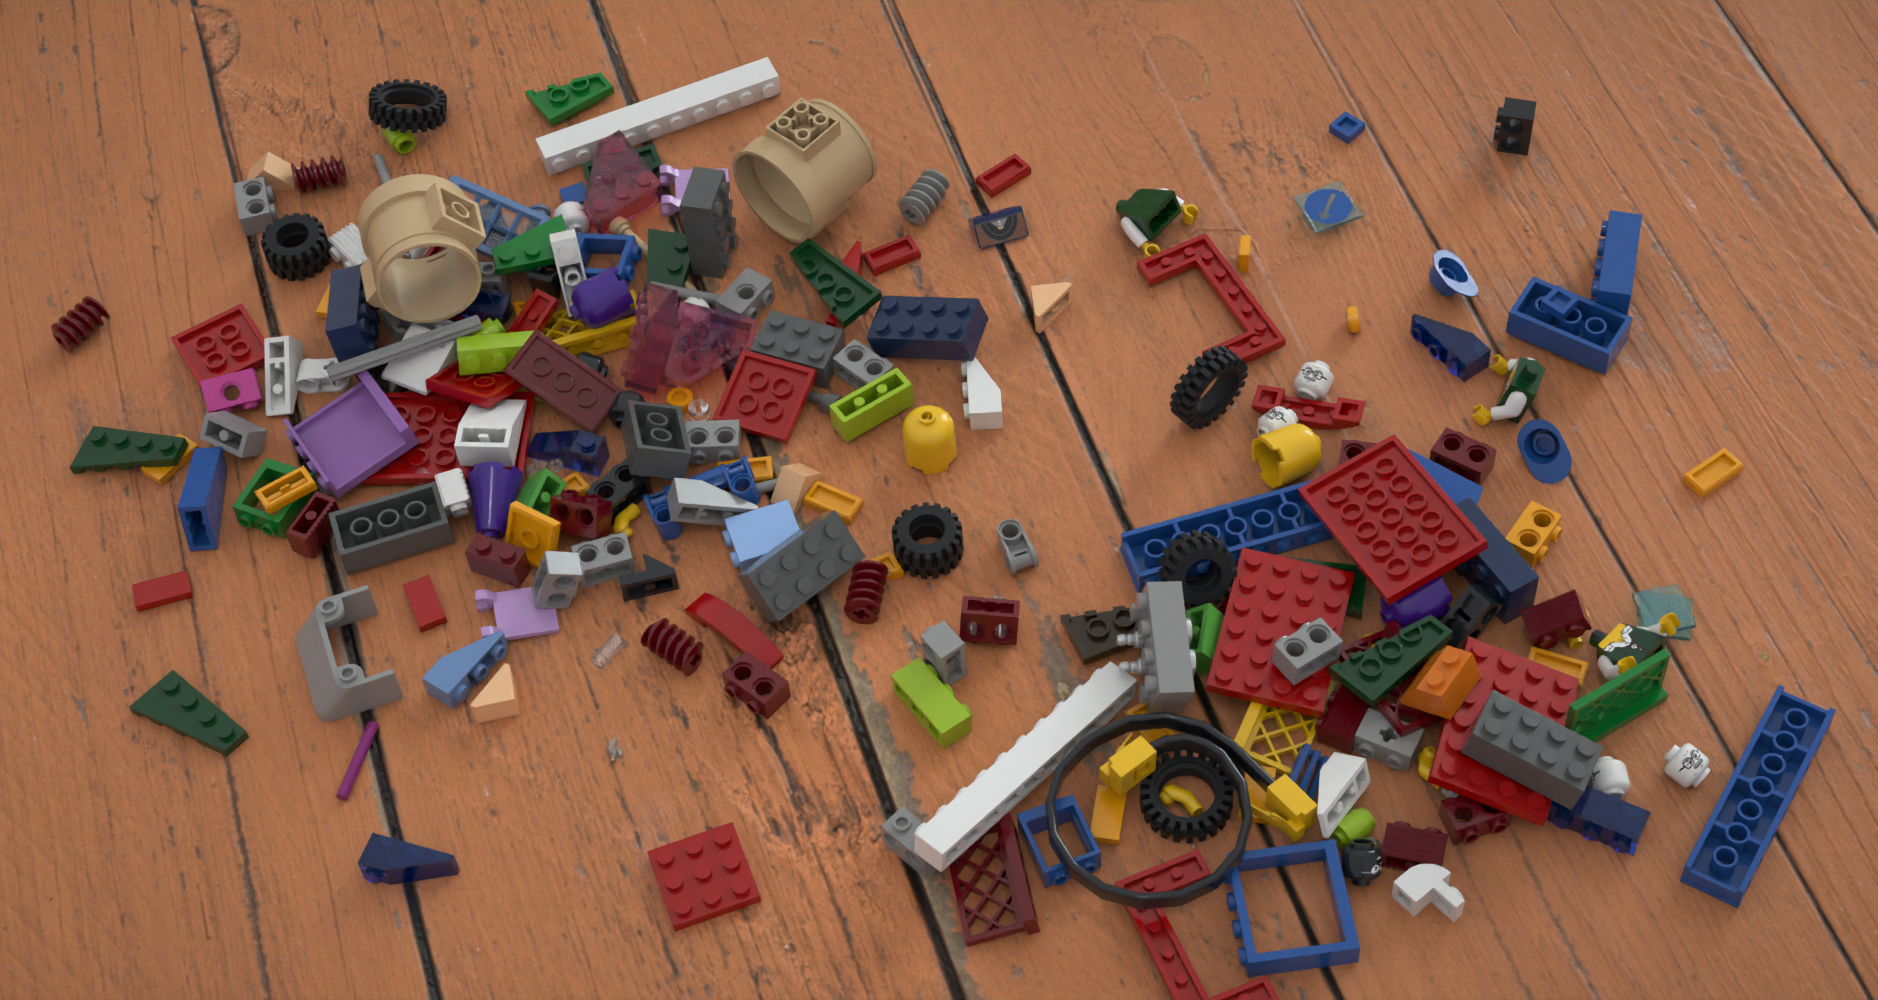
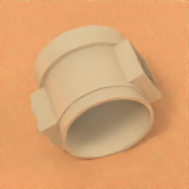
M802 97L765 127L767 136L755 138L735 155L732 162L733 176L737 187L752 211L775 233L796 243H802L807 238L812 239L850 206L849 199L866 183L872 180L877 172V160L874 150L857 123L846 112L831 102L823 99L807 101Z
M412 174L392 179L376 188L366 198L358 216L362 248L368 258L360 266L366 302L373 307H379L388 311L397 318L414 323L439 322L464 311L477 297L482 282L476 248L484 241L486 234L478 203L468 199L465 193L449 180L428 174ZM439 246L447 248L440 253L425 258H398L408 251L421 247Z

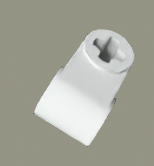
M308 358L300 362L295 386L300 392L306 394L338 393L349 387L350 378L348 376L334 381L335 386L329 378L327 367L339 363L337 358Z

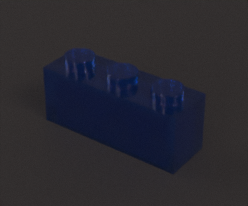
M1586 786L1584 793L1571 810L1552 800L1547 821L1552 822L1561 829H1569L1582 834L1588 840L1599 841L1611 846L1617 852L1628 853L1634 856L1647 827L1651 812Z

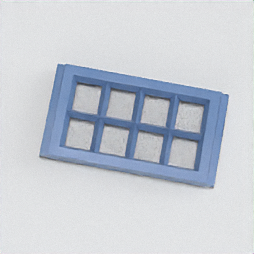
M451 175L449 179L450 182L457 185L465 193L468 199L479 205L486 238L476 248V252L493 259L491 249L551 220L547 215L461 177ZM529 269V270H524V271H520V272H523V273L525 272V273H527V272H529L531 269Z

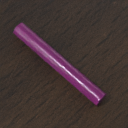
M368 721L336 794V797L342 801H347L379 727L376 722Z

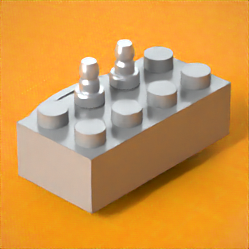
M1182 581L1147 582L1143 591L1136 593L1135 603L1130 604L1131 621H1138V631H1134L1133 634H1119L1116 636L1117 645L1125 646L1127 644L1129 646L1134 645L1135 648H1141V658L1130 663L1128 661L1119 663V672H1131L1144 676L1145 686L1139 687L1140 703H1147L1148 713L1183 712L1195 693L1193 675L1196 672V655L1194 650L1189 647L1192 641L1193 630L1191 620L1186 618Z

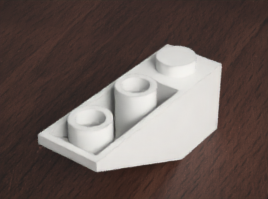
M575 229L549 234L569 317L572 316L569 309L573 305L571 299L572 291L576 285L587 280Z
M974 357L973 361H961L962 377H967V382H962L963 398H968L969 403L963 404L964 420L970 419L971 430L1003 428L1001 390L976 357Z

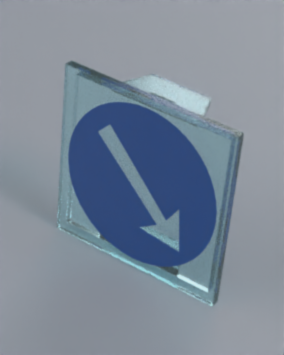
M1340 180L1293 197V200L1302 212L1303 220L1310 230L1314 229L1316 234L1364 216Z

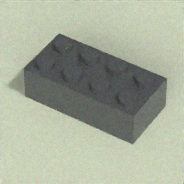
M694 167L680 203L693 275L723 279L726 269L731 267L733 249L736 250L738 247L739 236L735 234L736 218L732 217L733 201L729 199L730 183L726 182L724 170Z
M436 481L328 513L339 555L347 575L455 542Z
M835 510L828 511L817 516L737 575V578L767 622H779L855 564L863 560L865 555Z
M1492 690L1474 722L1461 753L1571 810L1584 793L1603 747Z

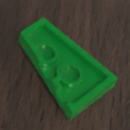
M600 72L572 79L570 84L557 87L556 84L547 86V90L534 92V89L525 91L529 102L549 125L553 126L614 94V88Z
M562 214L491 249L497 276L556 264L549 234L567 230Z

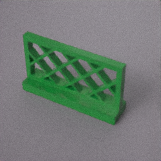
M1666 649L1661 650L1571 703L1565 727L1596 743L1667 701L1669 694L1662 688V684L1670 659L1669 652Z

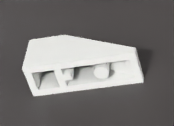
M291 336L264 338L266 416L293 414L298 394L295 383L300 362L303 360V342Z
M1334 752L1321 767L1317 815L1323 837H1330L1371 783L1366 758Z

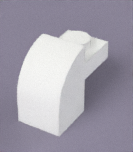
M1419 864L1413 866L1393 883L1392 897L1413 917L1432 902L1451 921L1455 922L1462 916L1465 903L1459 890L1449 886L1451 872L1439 865Z

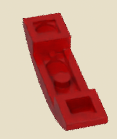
M1258 385L1251 406L1253 410L1263 415L1276 406L1291 409L1298 417L1297 424L1300 423L1309 428L1346 429L1360 425L1366 404L1365 401L1338 397L1337 403H1329L1285 396V389Z
M704 592L684 610L688 616L703 628L710 627L743 654L747 651L771 669L784 658L779 649L759 628L735 608L714 595Z

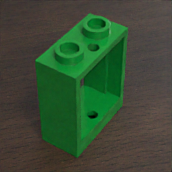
M266 458L232 506L237 521L246 528L253 527L269 536L276 535L286 539V530L312 495L319 491L313 473L308 472L318 489L281 508L277 516L273 514L268 515L267 512L254 508L259 501L254 491L297 468Z

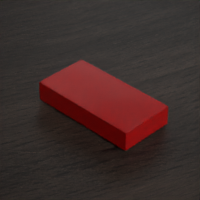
M1015 153L976 177V184L993 198L1030 175L1031 167Z
M910 235L863 253V259L874 276L921 258V252Z
M187 570L132 585L134 603L138 612L193 597Z
M429 575L402 585L421 632L448 622Z

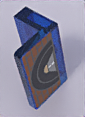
M1020 205L968 218L970 229H974L980 249L1029 235L1022 206Z

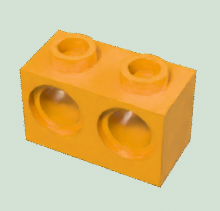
M1531 500L1505 537L1532 569L1537 562L1542 563L1549 552L1548 546L1551 542L1556 543L1559 540L1563 528L1560 527L1562 515Z

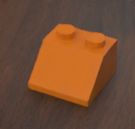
M1448 645L1428 659L1399 699L1400 703L1451 720L1482 677L1473 653Z

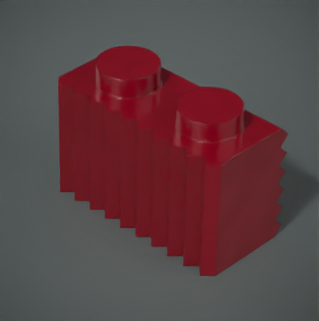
M318 491L312 495L285 532L294 552L312 559L316 558V554H319V550H322V546H325V542L328 541V538L333 533L328 513L339 510L335 498Z
M481 532L475 535L465 551L471 571L516 587H521L531 571L524 548L515 547V544H506L505 541L501 542L500 539H491L490 536L481 535Z
M1575 589L1520 611L1529 639L1535 647L1541 649H1550L1564 639L1580 637L1586 630H1591L1592 628L1583 601Z
M1341 684L1338 692H1331L1326 705L1329 709L1326 715L1323 714L1322 718L1317 719L1315 730L1318 731L1317 742L1351 754L1355 734L1368 708H1373Z
M1404 821L1387 822L1381 850L1382 867L1398 869L1400 871L1404 870L1405 872L1419 864H1435L1442 867L1448 834H1444L1434 827H1427L1425 829L1415 828Z

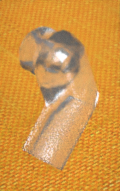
M553 459L551 461L535 460L532 461V465L528 466L527 473L531 476L547 468L556 475L562 470L563 463L560 459Z

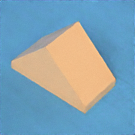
M270 152L261 157L249 170L247 180L264 177L266 185L272 186L273 190L296 189L291 164Z
M1062 282L1031 286L1032 309L1037 333L1040 334L1073 302L1071 283Z
M801 463L782 466L770 503L775 504L788 500L795 515L803 504V497L815 480L820 481L823 478V473Z
M504 663L470 704L477 722L481 723L520 714L515 680L510 665Z

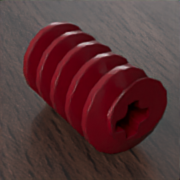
M341 153L339 161L333 155H330L329 163L321 157L320 165H317L311 159L310 167H307L301 161L300 169H297L291 163L294 183L301 193H306L307 185L311 191H316L317 183L321 189H326L327 181L331 187H336L337 179L341 185H346L347 173Z
M86 296L82 299V303H77L74 306V310L70 309L67 312V316L59 318V323L55 322L51 325L53 337L62 348L71 353L73 348L70 343L80 346L81 342L78 337L80 336L85 340L88 339L86 330L95 333L96 328L93 324L96 323L99 326H103L104 322L101 317L103 316L110 320V316L101 303L92 297Z
M865 560L858 562L853 567L844 613L850 620L858 624H872L879 619L877 614L881 610L880 604L883 601L882 595L885 592L884 585L887 582L886 576L889 573L887 566L881 562Z
M667 618L651 624L641 637L642 646L648 647L649 651L656 653L659 658L665 659L668 664L682 671L684 675L689 676L693 674L702 661L703 643L700 641L695 643L693 636L689 635L686 637V631H678L676 624L669 625L670 622Z

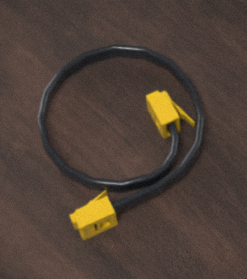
M1170 712L1127 715L1087 735L1056 767L1045 800L1049 843L1068 875L1102 900L1140 910L1183 906L1218 889L1243 859L1252 827V813L1267 821L1269 825L1285 832L1296 843L1304 836L1305 831L1315 824L1318 807L1286 774L1275 781L1237 742L1207 722ZM1166 728L1186 734L1167 735L1148 743L1141 735L1132 741L1133 732H1131L1122 745L1119 746L1116 754L1099 768V779L1106 786L1110 785L1121 796L1156 770L1157 756L1165 752L1182 750L1202 754L1220 766L1238 794L1242 825L1236 846L1213 874L1181 890L1140 893L1106 884L1076 863L1058 834L1055 805L1063 781L1080 761L1098 746L1130 731ZM1231 758L1266 792L1265 807L1269 811H1263L1250 804L1247 782Z

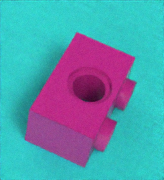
M254 368L200 381L209 413L219 411L232 413V409L240 407L244 411L259 407L258 403L264 401L257 372ZM232 387H237L240 391L239 397L233 401L228 400L226 397L227 391Z

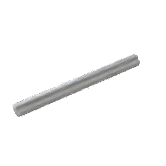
M473 315L327 367V373L330 380L334 382L451 341L457 337L482 329V324L479 317Z

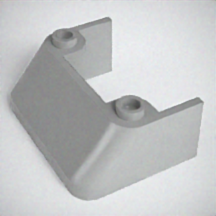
M368 585L321 600L296 635V643L314 708L318 717L325 722H333L404 698L393 669L365 678L360 666L346 664L337 667L327 631L378 615Z

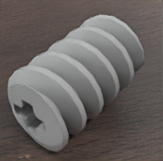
M927 169L922 173L899 202L900 212L906 220L917 226L924 224L925 219L930 216V212L935 210L936 205H939L941 199L947 194L946 189L949 188L950 184L945 176L934 169Z

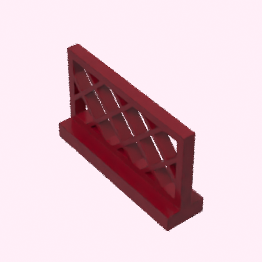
M1396 620L1387 622L1384 630L1343 645L1339 661L1343 663L1350 659L1347 655L1349 653H1356L1360 650L1364 652L1370 649L1372 644L1383 638H1392L1399 634V630L1403 628ZM1428 660L1401 682L1400 689L1394 688L1389 693L1398 697L1396 704L1384 701L1383 699L1376 704V707L1400 737L1444 720L1443 717L1400 705L1399 699L1406 691L1403 690L1405 683L1411 684ZM1400 713L1414 717L1415 720L1404 726L1397 715Z
M1008 813L974 842L963 857L959 856L956 859L959 862L957 866L955 860L949 865L967 947L1027 931L1028 935L1040 932L1017 828L1011 814ZM997 832L998 840L992 849L981 844L986 835ZM977 848L988 853L980 866L969 861ZM994 857L1004 862V866L998 875L986 870ZM965 865L976 870L969 883L959 879L958 876ZM982 875L994 880L986 892L974 887ZM1000 883L1010 888V893L1004 902L992 896ZM970 892L982 897L974 910L964 904ZM988 901L1000 906L992 919L981 914ZM1006 910L1015 914L1017 918V923L1003 926L998 921ZM977 918L988 924L983 933L971 936L970 927Z

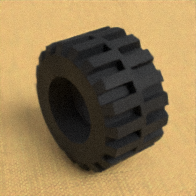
M294 213L290 216L286 214L281 219H275L273 224H269L266 227L267 231L262 233L263 240H261V246L269 268L279 278L283 280L287 278L288 281H294L295 279L302 281L306 277H314L317 272H322L324 270L323 266L329 264L331 255L328 251L330 249L323 224L315 216L310 217V214L306 213L303 215Z
M925 502L923 506L912 505L911 510L905 509L901 512L902 517L897 516L895 525L892 526L893 549L895 558L901 564L904 572L909 571L913 577L921 575V579H927L928 576H933V579L939 578L941 573L947 575L950 573V568L955 569L958 566V560H962L964 551L962 525L956 513H951L950 508L946 506L941 508V504L934 503L932 506L929 505V502ZM926 537L940 539L932 544L917 543L918 540Z
M1191 530V535H1187L1184 532L1180 534V539L1176 540L1173 538L1170 541L1172 544L1170 548L1165 546L1162 551L1165 557H1160L1159 564L1162 567L1158 569L1159 575L1162 578L1161 581H1182L1185 607L1190 605L1191 608H1195L1207 603L1214 602L1215 605L1221 603L1220 598L1222 596L1227 597L1230 594L1228 588H1232L1234 581L1232 577H1237V570L1234 567L1236 562L1231 556L1232 554L1216 536H1211L1209 532L1203 531L1200 534L1198 530ZM1202 559L1210 560L1208 570L1203 576L1195 580H1185L1187 570L1193 563Z

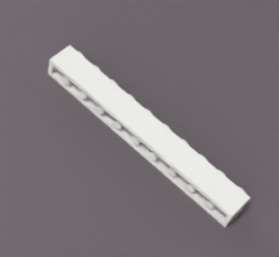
M766 57L536 138L539 156L550 176L781 93L779 76L769 58Z
M1111 661L1102 669L1098 668L1092 674L1090 680L1084 685L1077 686L1065 702H1059L1047 718H1041L1031 732L1026 736L1022 735L1019 737L1014 747L1007 753H1001L988 770H982L971 785L967 788H961L956 794L955 799L948 805H942L929 822L919 825L914 833V852L940 872L946 869L1055 771L1061 761L1083 738L1093 731L1104 727L1134 700L1137 679L1128 673L1119 672V667Z

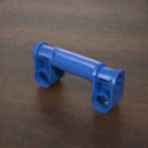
M746 455L742 456V459L728 465L723 463L716 468L688 478L702 480L720 489L729 487L733 495L755 505L760 501V494L754 481L755 477ZM671 485L665 486L664 490L650 496L647 494L643 495L649 514L660 536L665 540L675 539L683 531L682 522L671 521L667 494Z

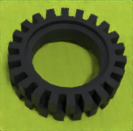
M394 79L393 83L390 81H384V85L378 83L376 87H372L371 91H369L368 115L370 120L374 121V124H381V128L386 129L390 127V131L394 132L397 129H401L400 133H406V130H411V133H417V130L420 129L423 133L427 132L428 128L435 130L436 126L441 127L442 123L446 121L447 95L442 89H438L436 85L430 86L428 82L420 84V80H414V83H411L409 79H404V82ZM396 104H413V105H418V106H422V107H417V108H404V107H398V106H394V105H396Z
M1226 346L1212 347L1211 351L1206 350L1203 352V358L1198 356L1195 359L1196 364L1194 366L1190 364L1186 368L1188 373L1186 375L1182 373L1179 378L1182 382L1176 383L1174 387L1176 392L1171 394V412L1192 429H1203V426L1208 427L1211 425L1212 420L1216 421L1219 419L1220 413L1224 415L1227 412L1226 407L1228 404L1230 406L1234 404L1235 401L1232 399L1234 396L1239 397L1241 393L1239 388L1244 387L1246 383L1244 379L1248 376L1246 372L1248 370L1247 363ZM1218 377L1210 390L1200 399L1209 384Z
M1174 751V758H1170L1169 754L1165 753L1162 755L1161 763L1156 759V770L1141 781V813H1144V820L1147 824L1151 822V829L1155 833L1161 830L1162 838L1168 839L1171 834L1173 835V842L1180 843L1181 837H1186V844H1192L1193 837L1198 836L1199 842L1206 840L1207 833L1214 837L1217 835V827L1222 830L1226 826V820L1230 819L1231 810L1233 809L1234 788L1220 766L1217 767V764L1210 759L1207 761L1206 756L1199 754L1198 757H1193V752L1187 751V756H1181V751ZM1185 775L1202 779L1213 790L1215 796L1213 804L1203 814L1195 817L1174 815L1164 808L1159 799L1160 790L1166 782L1175 777Z

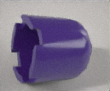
M615 266L579 283L572 291L571 299L573 305L569 307L575 321L581 320L583 325L589 329L602 328L637 313L635 308L630 307L634 300L625 280L618 281L615 275L619 273Z
M1439 576L1391 605H1388L1380 596L1382 610L1379 614L1384 624L1396 620L1402 628L1430 614L1440 621L1451 609L1448 603L1453 601L1445 582Z

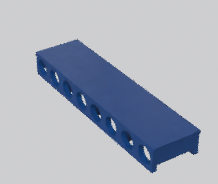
M1313 480L1121 533L1120 552L1137 593L1143 591L1147 582H1162L1158 569L1162 568L1159 564L1160 557H1165L1162 552L1165 546L1170 548L1172 545L1170 541L1173 538L1176 540L1180 539L1181 533L1186 532L1187 535H1191V530H1198L1200 534L1205 531L1209 532L1211 536H1216L1232 554L1231 556L1236 562L1235 566L1238 565L1242 548L1277 555L1334 539L1300 497L1298 489ZM1202 559L1193 563L1187 570L1185 580L1203 576L1208 570L1210 560Z
M1781 685L1777 687L1693 848L1680 878V882L1737 909L1798 791L1836 712L1834 708L1830 707L1828 711L1785 692V687Z

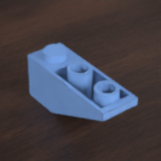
M501 631L495 632L441 657L422 677L427 693L452 709L460 702H463L474 686L486 678L489 670L496 662L501 661L505 657L509 647L504 633Z

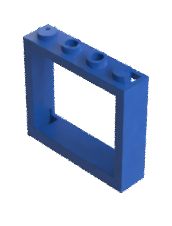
M1335 839L1244 852L1242 861L1224 880L1223 884H1229L1230 893H1226L1227 906L1229 911H1234L1236 920H1232L1234 939L1240 938L1241 948H1237L1238 960L1241 966L1245 965L1247 977L1358 963L1360 945ZM1323 861L1341 942L1256 954L1239 872Z

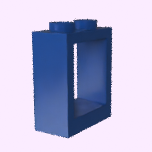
M576 233L586 278L589 279L606 270L587 268L592 253L621 255L617 266L619 273L615 275L618 281L624 279L629 288L630 282L635 278L636 265L642 258V249L638 246L635 236Z
M1071 794L1057 799L1055 805L1057 826L1071 821L1086 851V854L1075 857L1074 860L1090 873L1095 872L1098 868H1101V852L1074 795ZM1045 804L1017 814L1018 830L1044 887L1059 886L1066 883L1071 877L1062 863L1047 867L1033 837L1034 834L1048 830Z

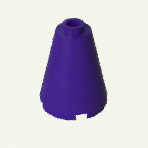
M499 462L477 463L473 466V470L470 468L468 470L476 534L481 532V535L485 534L486 537L490 536L491 539L495 538L498 540L505 535L509 507L511 503L517 500L523 482V473L514 466H512L511 470L504 469L503 463Z

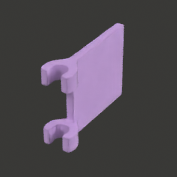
M669 165L660 166V186H669L675 183L676 198L671 195L661 196L662 216H671L681 211L680 203L693 169L677 170ZM728 168L717 169L725 171L726 182H729Z
M532 587L501 592H491L489 590L475 591L477 612H485L494 607L497 627H481L482 638L498 631L504 633L506 641L559 632L556 609L535 608Z

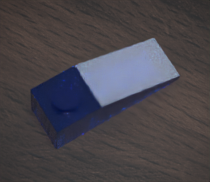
M583 430L536 433L529 445L527 457L599 477L610 454L605 436Z
M372 833L358 861L363 877L374 884H379L380 882L389 885L454 876L458 875L460 871L454 855Z

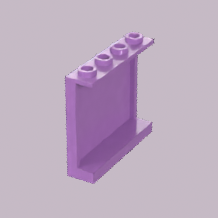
M367 370L357 373L361 380L360 383L296 426L292 427L286 418L283 419V422L288 427L285 434L293 445L299 443L295 447L304 461L308 458L310 459L306 463L315 476L321 474V477L317 480L326 492L332 490L337 498L420 443Z

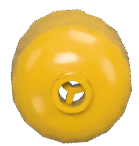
M923 405L913 409L906 416L903 422L904 459L910 468L913 466L916 469H920L923 474H937L947 470L949 464L957 457L954 422L949 413L944 409L933 405Z
M1300 423L1291 424L1261 434L1258 438L1252 440L1253 462H1259L1260 468L1263 471L1259 473V476L1265 484L1271 488H1276L1313 472L1321 462L1322 443L1318 435L1314 434L1309 427Z

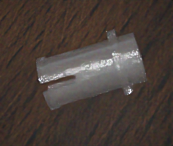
M612 633L599 649L593 650L592 663L600 669L610 667L612 664L611 660L626 646V642L622 641L623 638L620 635Z

